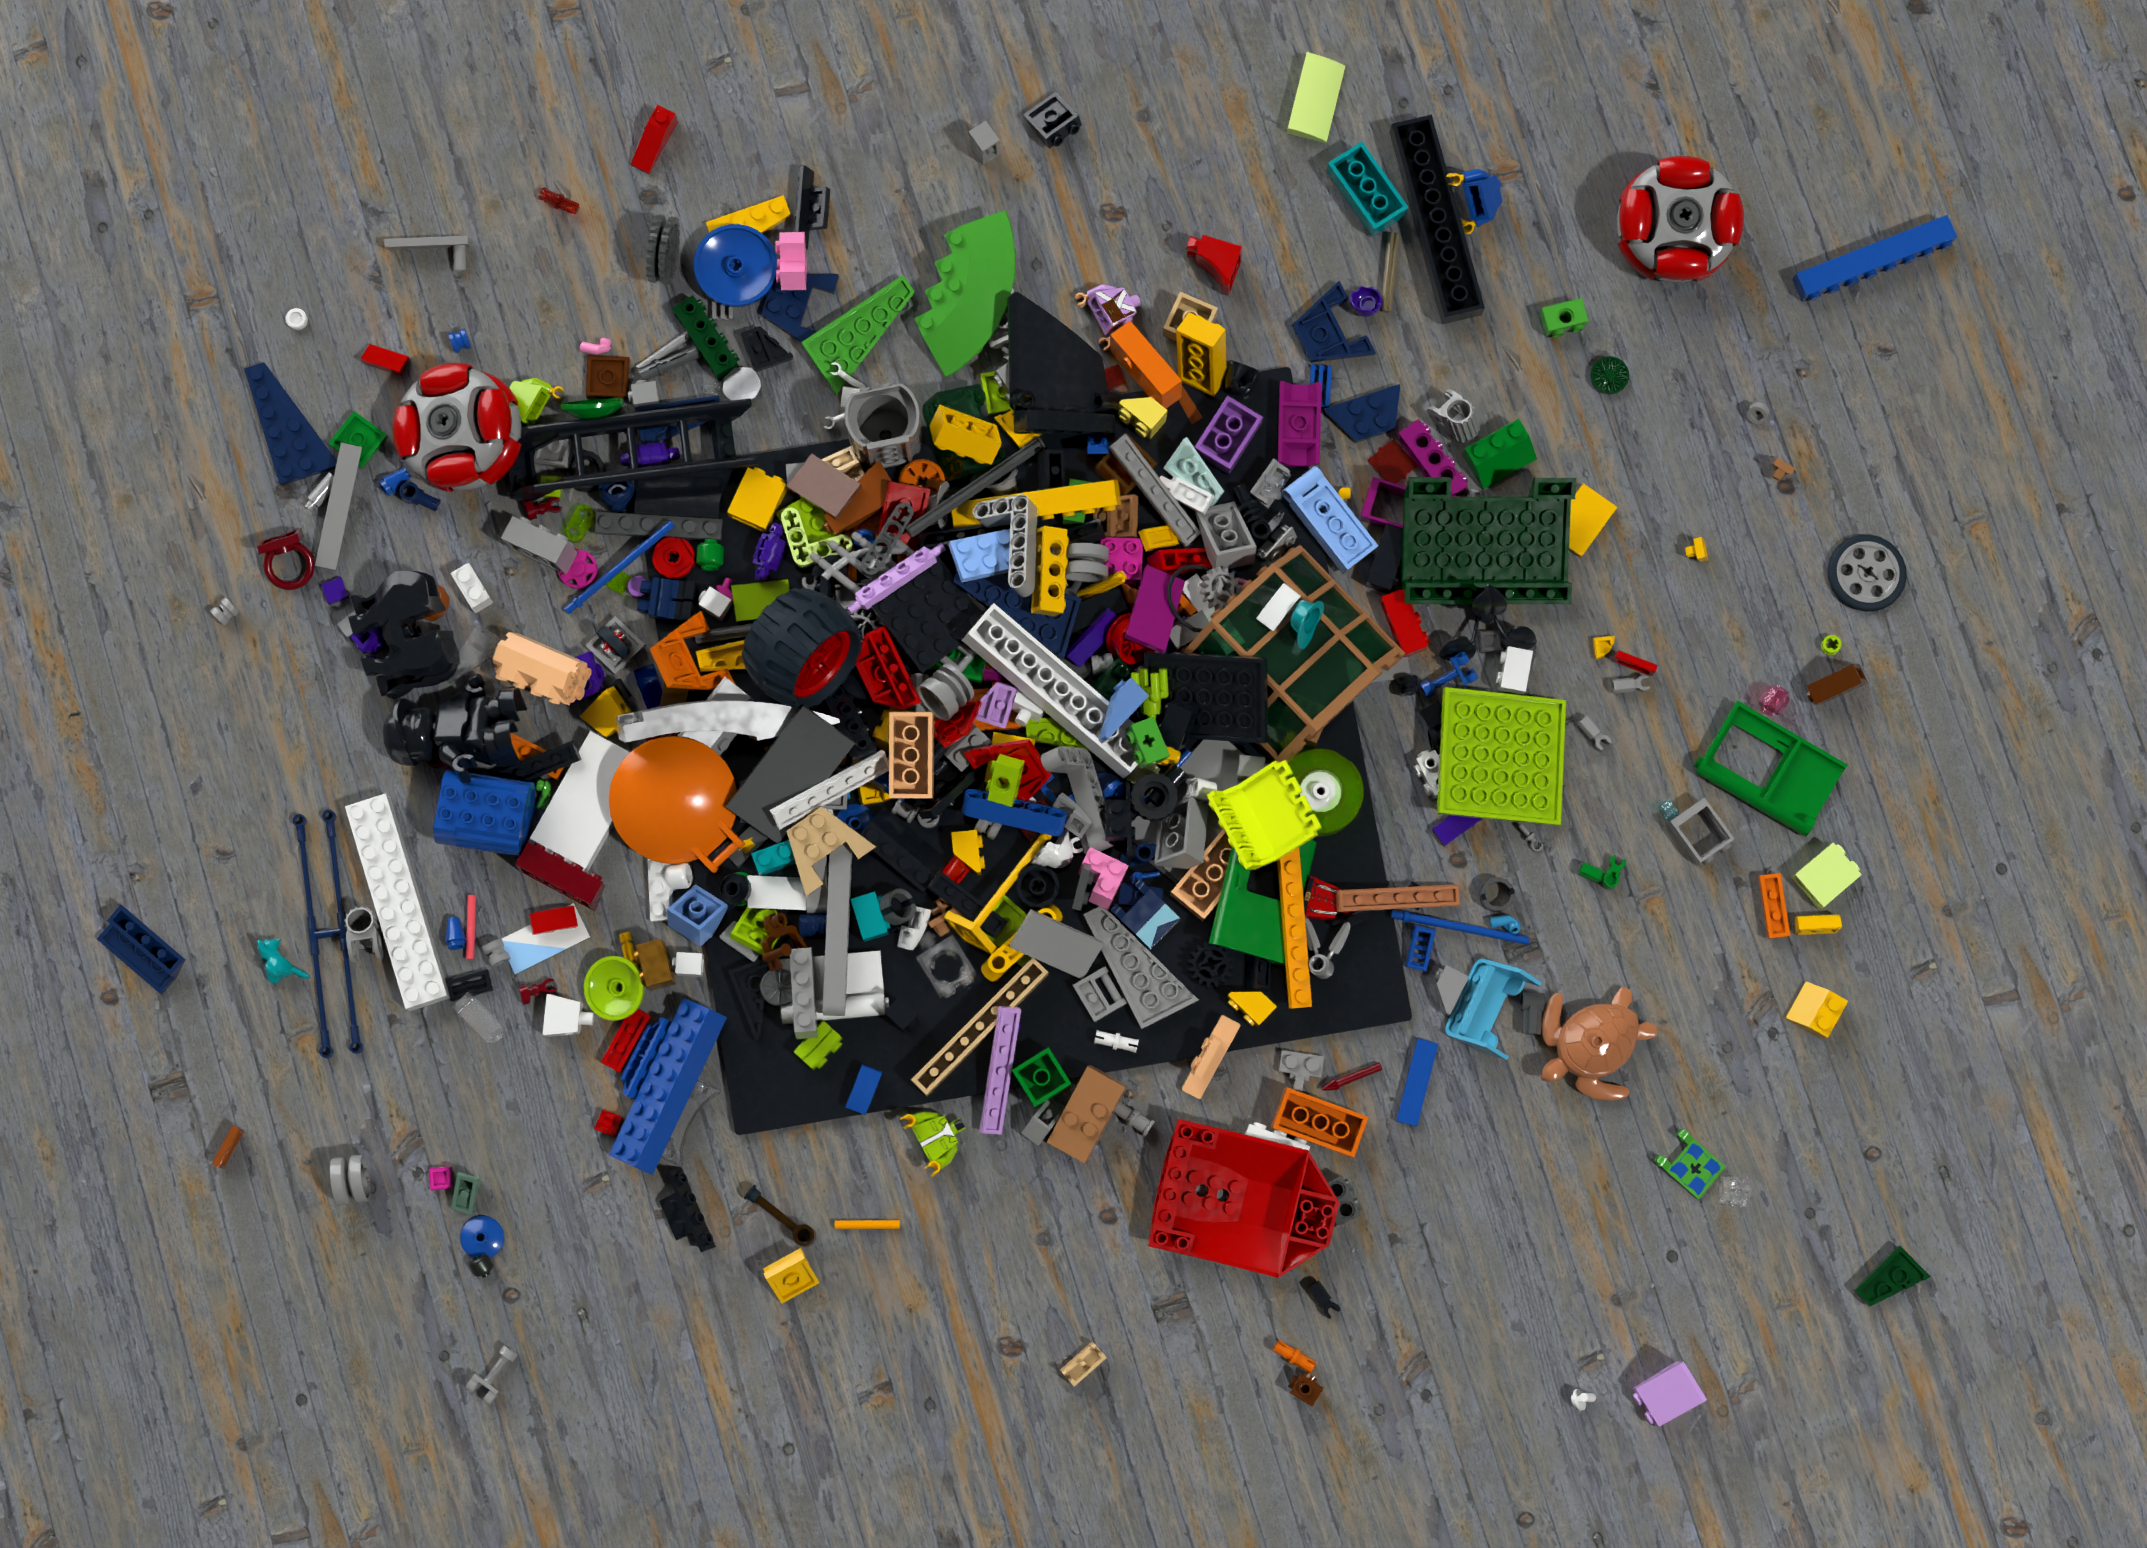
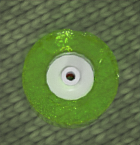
M1328 749L1309 750L1297 755L1290 761L1288 765L1293 774L1288 779L1296 778L1303 791L1298 795V798L1305 795L1313 810L1307 815L1315 814L1322 826L1321 829L1316 831L1318 833L1316 837L1330 836L1345 829L1357 815L1364 795L1362 778L1355 765L1338 754V752ZM1317 791H1321L1323 795H1319Z

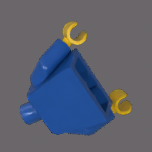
M1481 169L1462 172V175L1457 173L1447 174L1446 177H1454L1453 183L1448 184L1450 186H1458L1461 181H1464L1462 185L1471 217V222L1461 220L1462 226L1465 227L1463 229L1464 233L1471 234L1475 226L1480 227L1492 221L1498 207L1502 203L1501 181L1497 179V176L1489 175L1488 172Z

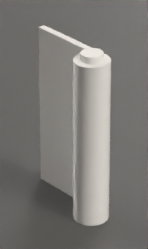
M880 951L848 953L845 1016L823 1015L825 956L813 957L817 1021L885 1015L884 1012L889 1008V997H884ZM781 959L782 968L791 972L790 959ZM793 1002L781 1006L782 1024L794 1023Z

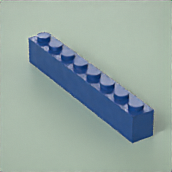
M1945 215L1798 272L1792 281L1801 301L1807 299L1814 301L1821 297L1820 294L1826 292L1832 294L1838 291L1841 286L1847 285V287H1850L1864 277L1866 280L1878 275L1877 272L1882 270L1889 272L1900 263L1904 265L1915 261V258L1922 255L1924 258L1933 254L1936 249H1948L1953 246L1952 243L1957 238V235L1948 215Z

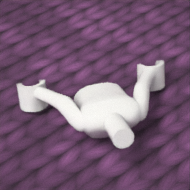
M834 362L831 364L837 365L839 370L836 373H830L839 375L849 384L855 386H843L841 408H845L849 396L852 393L860 392L866 386L845 373L841 365ZM845 413L835 417H825V419L832 420V425L824 427L826 429L834 428L837 422L845 420Z

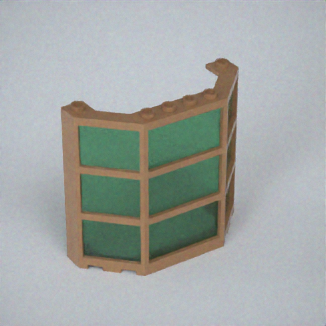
M1301 545L1289 549L1283 557L1272 563L1269 567L1265 565L1257 573L1258 577L1253 582L1251 580L1247 581L1241 589L1243 591L1238 596L1236 594L1232 595L1226 601L1227 606L1223 610L1218 608L1210 616L1212 620L1196 638L1178 652L1267 657L1268 742L1255 744L1273 762L1286 760L1288 765L1303 749L1306 739L1310 741L1383 673L1382 668L1389 671L1405 655V652ZM1285 583L1300 594L1301 597L1289 613L1286 614L1275 631H1272L1256 618L1282 584ZM1301 600L1312 604L1322 601L1324 611L1307 647L1299 649L1297 646L1298 633L1291 626L1292 612Z

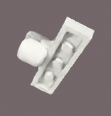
M647 859L650 921H668L667 909L673 904V891L675 889L689 888L692 884L693 874L691 867L686 863L667 864Z

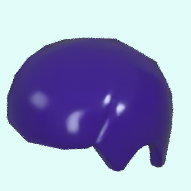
M1360 286L1358 290L1351 292L1350 305L1359 316L1369 317L1380 310L1382 297L1379 291L1373 287Z

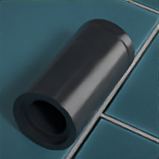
M1174 763L1162 775L1170 778L1169 780L1175 784L1177 790L1188 778V775ZM1152 787L1145 795L1156 807H1160L1164 803V793L1157 787Z

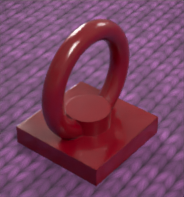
M301 528L263 540L257 545L259 554L266 553L263 562L266 577L273 585L284 590H295L303 587L311 580L314 574L315 562L313 555L305 545L300 543L304 537ZM295 549L304 556L306 570L300 579L286 582L274 574L272 560L275 555Z

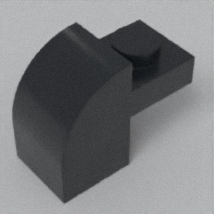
M829 555L822 559L833 565L842 557L840 555ZM816 563L812 572L813 578L820 580L816 584V591L831 598L832 580L836 579L831 576L828 580H825L821 576L825 570ZM849 563L838 570L847 578L849 577Z

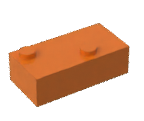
M1128 321L1110 334V352L1149 397H1152L1165 409L1182 397V380L1131 321Z
M1285 1087L1271 1128L1354 1158L1368 1116Z

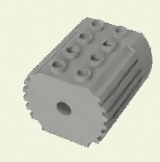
M892 383L881 385V388L872 389L867 387L861 389L860 392L852 393L845 406V423L850 446L858 457L859 462L872 467L876 462L880 461L884 468L912 462L914 454L919 453L921 449L922 428L919 406L909 388L903 384L893 385ZM883 431H889L892 434V438L881 440L880 434Z

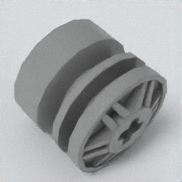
M950 664L942 665L939 670L933 673V678L926 679L917 688L918 696L924 706L930 712H934L935 717L943 721L949 720L958 712L959 707H963L974 697V690L968 679Z

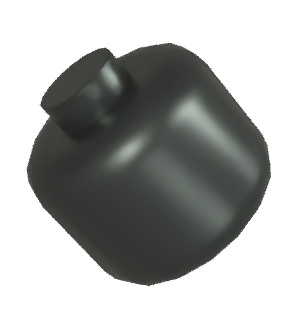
M482 1254L473 1258L469 1262V1267L475 1277L482 1276L484 1278L490 1275L493 1263L488 1254Z

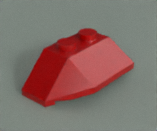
M882 626L866 633L855 667L871 701L899 711H904L921 703L886 627Z

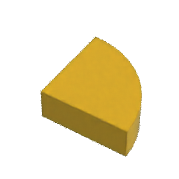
M1614 636L1592 639L1595 660L1606 656L1610 652L1614 644Z

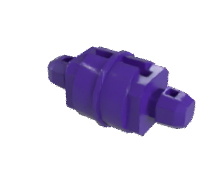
M647 442V444L636 445L639 468L666 465L667 460L674 461L680 458L679 448L669 447L666 449L664 442ZM629 453L620 455L621 465L630 466Z
M777 523L772 524L769 535L762 533L757 546H755L756 550L752 561L753 564L758 566L755 572V579L763 582L767 579L769 570H777L785 550L786 541L780 539L783 533V526Z

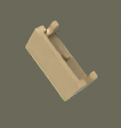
M1092 1341L1062 1367L1060 1371L1075 1387L1107 1357Z

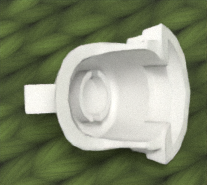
M1065 829L1055 843L1048 842L1046 846L1043 845L1030 863L1053 868H1062L1069 865L1073 854L1083 851L1082 848L1075 849L1073 847V843L1080 840L1079 837L1069 839L1068 829Z

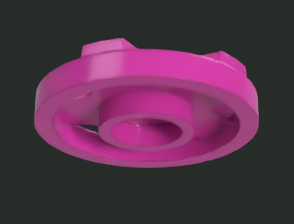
M576 550L578 553L568 573L565 575L558 571V574L566 586L573 589H583L591 585L596 579L598 565L590 553L584 550ZM587 557L592 560L593 564L587 563ZM589 574H593L592 577L587 581L586 576ZM575 580L578 585L571 584L569 581Z

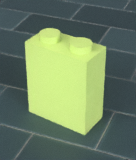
M1834 842L1791 877L1819 910L1862 875L1859 872L1860 868L1854 861H1849L1845 856L1846 852L1838 844L1835 845Z

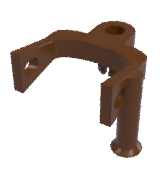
M783 913L768 915L763 920L767 936L761 941L764 951L762 958L764 962L768 963L770 972L783 967L778 957L789 956L792 953V949L788 944H783L782 947L775 950L772 949L773 942L780 936L789 935L792 938L795 949L800 947L808 948L795 926L788 925L785 927L787 918Z

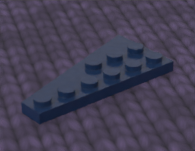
M263 362L244 368L279 484L282 486L335 469L337 460L267 365Z
M956 570L953 580L955 584L988 607L993 603L996 604L1043 646L1061 659H1064L1082 598L1064 593L1066 606L1062 614L1056 616L1031 613L1032 594L1027 597L1020 596L1010 587L1007 575L999 574L961 582ZM1048 588V593L1052 596V591Z

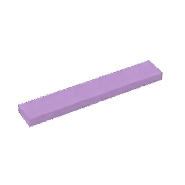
M999 1006L979 1129V1132L984 1134L1002 1135L1021 1009L1018 1007Z

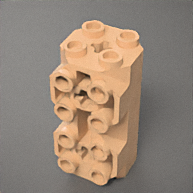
M508 632L505 635L508 639L506 641L501 640L498 643L493 657V663L497 665V668H494L496 672L495 678L506 682L510 680L513 682V686L520 689L529 688L531 689V694L539 697L544 695L548 697L549 702L558 705L560 703L570 705L576 699L581 700L584 696L586 682L592 673L586 662L515 632Z

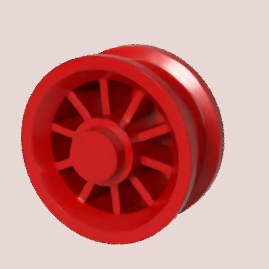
M1127 613L1117 618L1109 628L1106 645L1111 654L1120 657L1125 663L1137 664L1144 660V652L1152 651V649L1124 638L1131 613Z

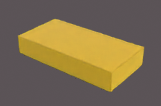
M1168 525L1143 529L1138 532L1145 551L1174 547L1179 544L1177 537Z

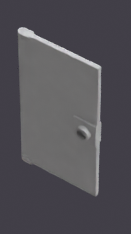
M1203 740L1180 768L1188 775L1187 779L1196 777L1217 784V791H1224L1243 782L1238 780L1240 755L1245 754L1229 741ZM1186 781L1177 790L1178 801H1181L1183 796L1186 795ZM1209 801L1202 803L1208 807L1204 851L1222 831L1218 822L1219 818L1216 812L1210 808ZM1151 802L1147 804L1151 808H1157ZM1137 816L1131 823V827H1135V839H1132V842L1136 846L1141 843L1156 844L1158 821L1150 822V820H1143L1142 817ZM1163 867L1178 881L1189 871V869Z

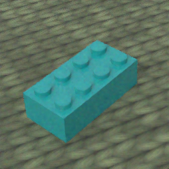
M1360 142L1328 163L1327 174L1372 237L1407 215L1409 207L1363 142Z

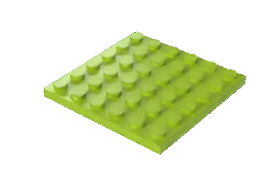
M1449 687L1443 688L1437 814L1553 826L1561 825L1566 700Z

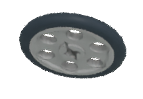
M1868 534L1850 537L1841 542L1830 557L1828 580L1831 589L1845 605L1864 612L1884 609L1900 597L1905 587L1907 574L1902 555L1894 545L1879 536ZM1854 549L1862 550L1864 554L1863 559L1859 560L1853 556ZM1877 551L1884 554V561H1876L1874 553ZM1843 565L1851 567V575H1843L1841 567ZM1869 568L1872 577H1865L1863 569L1867 570ZM1883 571H1891L1893 579L1891 581L1885 580L1883 578ZM1852 584L1859 585L1861 589L1860 594H1852L1850 586ZM1876 586L1881 589L1880 597H1874L1871 594L1872 587Z

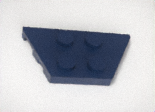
M1400 384L1324 408V414L1329 416L1342 431H1345L1354 443L1394 431Z

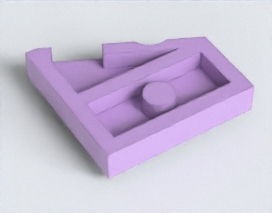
M999 681L996 682L980 699L982 704L975 720L1005 729L1018 688Z

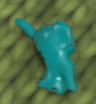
M280 938L264 939L263 942L257 940V950L261 960L266 963L265 974L269 982L277 984L280 980L289 977L291 974H295L300 978H310L308 973L292 966L279 952Z

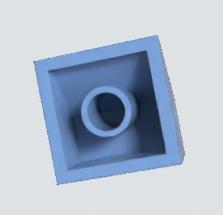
M695 884L667 909L668 926L701 947L715 934L728 909V905Z

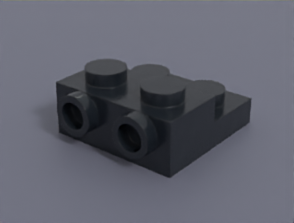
M1054 92L1023 114L1026 122L1036 131L1038 137L1049 149L1053 146H1060L1065 137L1069 134L1075 135L1082 126L1079 115L1057 92Z

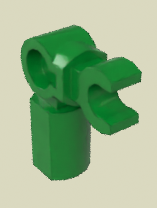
M1613 855L1609 859L1610 868H1607L1606 873L1600 868L1583 862L1578 875L1595 883L1600 882L1604 889L1612 890L1619 883L1621 874L1619 871L1625 867L1626 860L1623 859L1621 865H1616L1614 862L1616 855Z

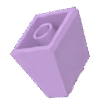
M1678 1361L1632 1388L1634 1400L1639 1406L1642 1405L1646 1411L1644 1413L1645 1418L1650 1425L1654 1424L1656 1427L1662 1426L1707 1400L1686 1364Z

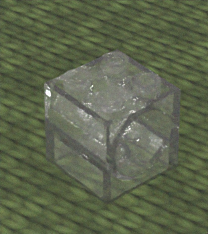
M953 935L916 957L919 966L939 998L944 996L946 999L955 994L956 988L960 985L966 987L975 981L976 972ZM947 955L959 958L963 964V967H960V977L949 983L945 980L938 981L932 975V969L934 970L935 960L938 957Z

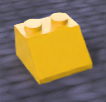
M1805 982L1785 1019L1824 1040L1831 1034L1848 1000L1828 989Z

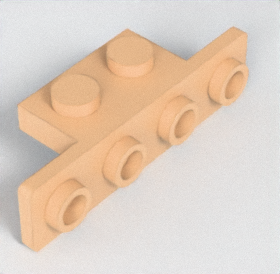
M1221 1015L1210 1037L1204 1040L1201 1046L1203 1050L1199 1057L1196 1056L1191 1064L1192 1070L1182 1086L1184 1092L1201 1099L1240 1028L1238 1022Z

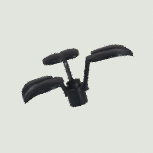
M1487 584L1471 605L1472 611L1476 614L1471 640L1469 641L1466 636L1455 637L1442 647L1439 656L1450 661L1449 658L1454 657L1460 652H1465L1470 660L1476 653V647L1472 644L1476 639L1479 621L1488 624L1494 620L1502 636L1505 637L1500 642L1504 650L1508 646L1529 650L1536 645L1537 639L1533 630L1525 626L1514 627L1509 630L1508 634L1503 630L1497 615L1504 613L1507 608V601L1500 591Z

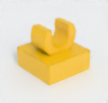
M1702 537L1694 538V546L1685 547L1686 556L1688 558L1697 556L1700 562L1708 561L1705 540Z

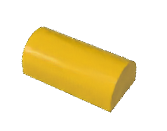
M1839 914L1796 916L1794 921L1795 935L1838 933L1842 928L1841 917Z

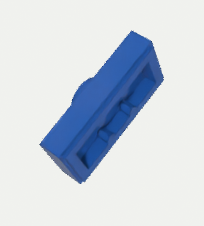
M1107 435L1087 436V454H1109Z

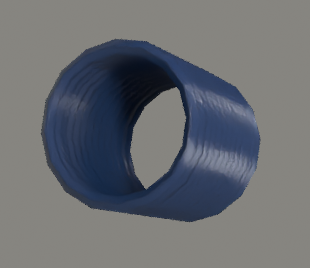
M827 913L800 914V936L825 937Z

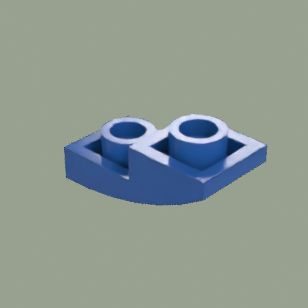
M862 1064L845 1107L866 1115L882 1071Z

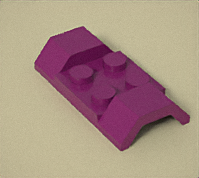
M1280 381L1278 462L1284 466L1312 467L1320 465L1322 382L1310 385H1297Z

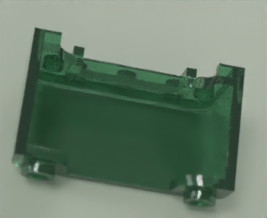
M980 384L937 392L923 404L922 413L932 443L933 439L929 426L939 405L983 420L980 408L986 401V395ZM933 443L941 470L947 481L958 480L991 469L1006 459L1005 450L1001 446L992 465L978 463L968 456H958L954 451L948 449L941 450Z

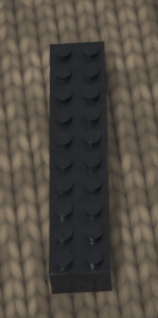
M1432 115L1393 123L1389 133L1441 323L1447 324L1480 316L1483 314L1485 306L1452 186L1448 185L1450 179L1446 177L1448 172Z

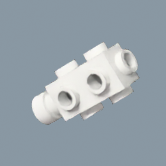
M1425 750L1417 755L1416 765L1413 768L1418 778L1422 776L1425 782L1423 788L1427 796L1432 795L1433 799L1438 798V784L1436 780L1439 777L1440 754H1437L1436 750L1431 752ZM1427 761H1433L1434 766L1429 767Z

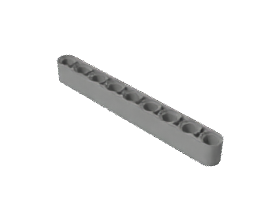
M847 842L829 854L823 990L824 1016H845L852 871V849Z

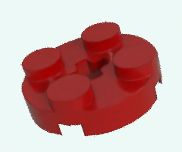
M664 538L654 549L652 559L654 567L660 575L667 579L683 578L690 573L695 565L693 548L682 538ZM671 553L674 555L679 554L680 557L677 558L678 561L676 563L668 561Z

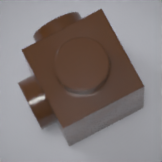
M1307 1372L1305 1376L1299 1374L1298 1377L1294 1375L1288 1385L1291 1388L1290 1394L1312 1407L1322 1392L1323 1387L1316 1383L1317 1378Z

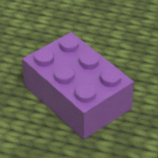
M1227 395L1194 448L1203 460L1229 475L1262 424L1263 417Z

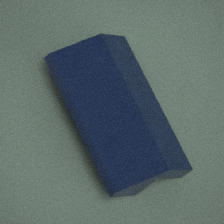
M120 905L106 920L110 924L99 935L97 940L157 992L163 994L177 978L186 959L128 909Z

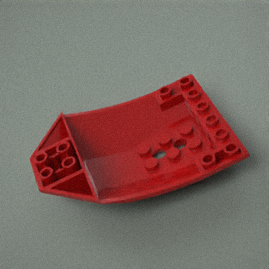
M1177 1119L1164 1158L1154 1200L1148 1246L1279 1278L1330 1245L1340 1202L1308 1150ZM1200 1184H1204L1207 1187V1192L1204 1196L1196 1194V1188ZM1220 1189L1227 1190L1228 1198L1226 1201L1221 1202L1217 1199L1216 1195Z

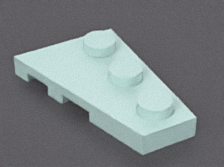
M1187 437L1183 439L1164 466V469L1173 477H1179L1213 494L1215 498L1210 507L1214 506L1224 493V490Z

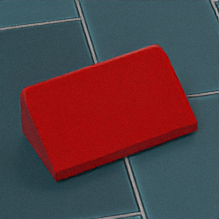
M369 344L361 357V362L402 376L409 356Z

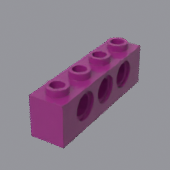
M1418 419L1400 431L1397 435V440L1425 477H1441L1442 473H1448L1451 476V496H1458L1467 489L1468 480L1462 472L1459 473L1454 467V460L1449 455H1445L1442 451V444L1438 439H1433L1430 435V428L1425 422L1421 423ZM1423 440L1427 446L1421 448L1416 444V441ZM1434 456L1438 458L1439 463H1430L1429 457Z

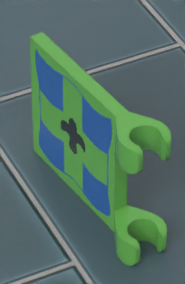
M1680 1129L1676 1133V1137L1687 1146L1672 1164L1662 1155H1658L1654 1162L1699 1200L1726 1167L1700 1145L1686 1130Z

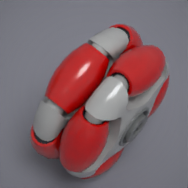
M1672 156L1658 160L1657 165H1653L1634 177L1625 187L1619 198L1621 204L1617 214L1618 238L1621 240L1618 243L1619 249L1632 268L1650 280H1653L1655 277L1660 281L1682 283L1691 280L1698 282L1716 272L1724 264L1733 250V246H1737L1740 242L1744 227V209L1740 194L1734 193L1735 190L1726 177L1715 168L1710 167L1708 161L1691 156Z
M445 363L428 369L409 388L400 403L401 406L396 408L392 433L394 446L399 458L405 460V463L414 473L437 489L446 492L469 491L483 487L486 483L493 485L511 469L519 455L522 444L517 441L521 438L522 426L516 396L499 378L492 374L478 371L470 364Z

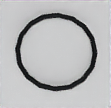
M1191 564L1180 567L1171 575L1167 586V601L1172 614L1183 626L1193 632L1200 633L1203 629L1191 626L1180 617L1175 610L1171 598V587L1174 579L1182 571L1188 569L1203 570L1206 573L1209 571L1205 566ZM1228 616L1219 623L1221 626L1226 623Z

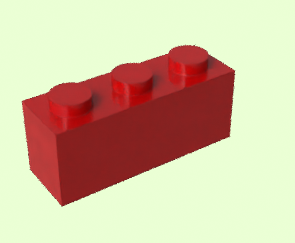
M1403 589L1382 596L1379 602L1396 644L1405 652L1404 657L1425 651L1428 647L1427 643H1429L1428 635L1425 631L1422 632L1419 625L1422 623L1418 612H1414L1413 604L1404 603Z

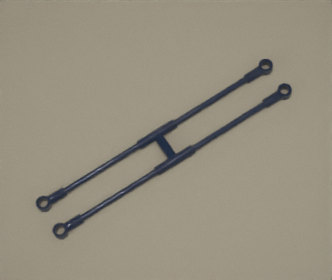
M325 810L322 818L326 822L327 837L330 840L338 908V928L317 931L316 919L313 915L305 847V825L307 824V819L302 814H297L293 817L298 842H300L308 910V933L311 955H313L322 1030L320 1031L322 1047L319 1053L327 1059L333 1056L334 1050L330 1046L329 1030H327L318 958L320 954L318 939L339 936L341 951H343L351 1018L350 1031L352 1043L349 1048L355 1054H360L364 1050V1046L360 1042L359 1026L356 1023L346 941L347 928L344 921L346 917L345 912H343L335 845L336 833L334 822L337 816L332 810ZM328 813L333 814V817L330 820L326 819V815ZM302 817L303 822L301 824H297V819ZM355 1044L360 1045V1049L358 1051H354L353 1046ZM329 1048L330 1054L325 1056L323 1051Z

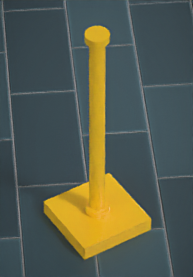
M1040 833L1034 844L973 922L951 911L946 913L944 916L945 920L965 942L990 954L996 950L997 947L982 931L980 926L1044 843L1052 838L1051 835Z

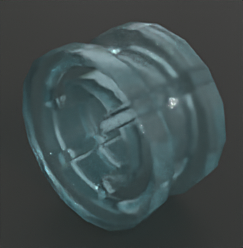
M1666 800L1665 804L1660 805L1658 808L1662 815L1671 821L1674 815H1679V812L1669 800Z

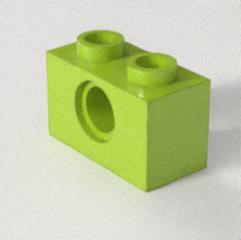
M1000 754L996 761H992L990 773H993L992 780L989 779L986 786V792H989L988 801L1010 807L1013 806L1017 799L1024 760ZM1000 778H1005L1008 782H1003Z

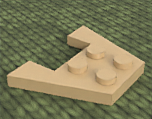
M823 806L787 830L806 896L824 884L812 866L845 842H847L858 859L877 847Z

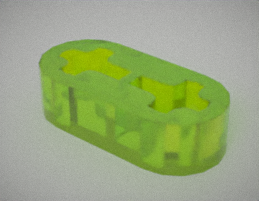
M589 505L578 506L566 527L565 535L572 543L581 542L594 521L595 513ZM588 510L590 517H585L581 523L582 516L580 513H585ZM579 525L580 527L578 531L580 535H575L574 538H572V534L570 533V531H575Z

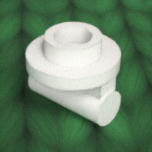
M1575 1389L1571 1396L1573 1406L1579 1411L1585 1410L1586 1402H1594L1596 1400L1595 1394L1582 1393L1580 1389Z

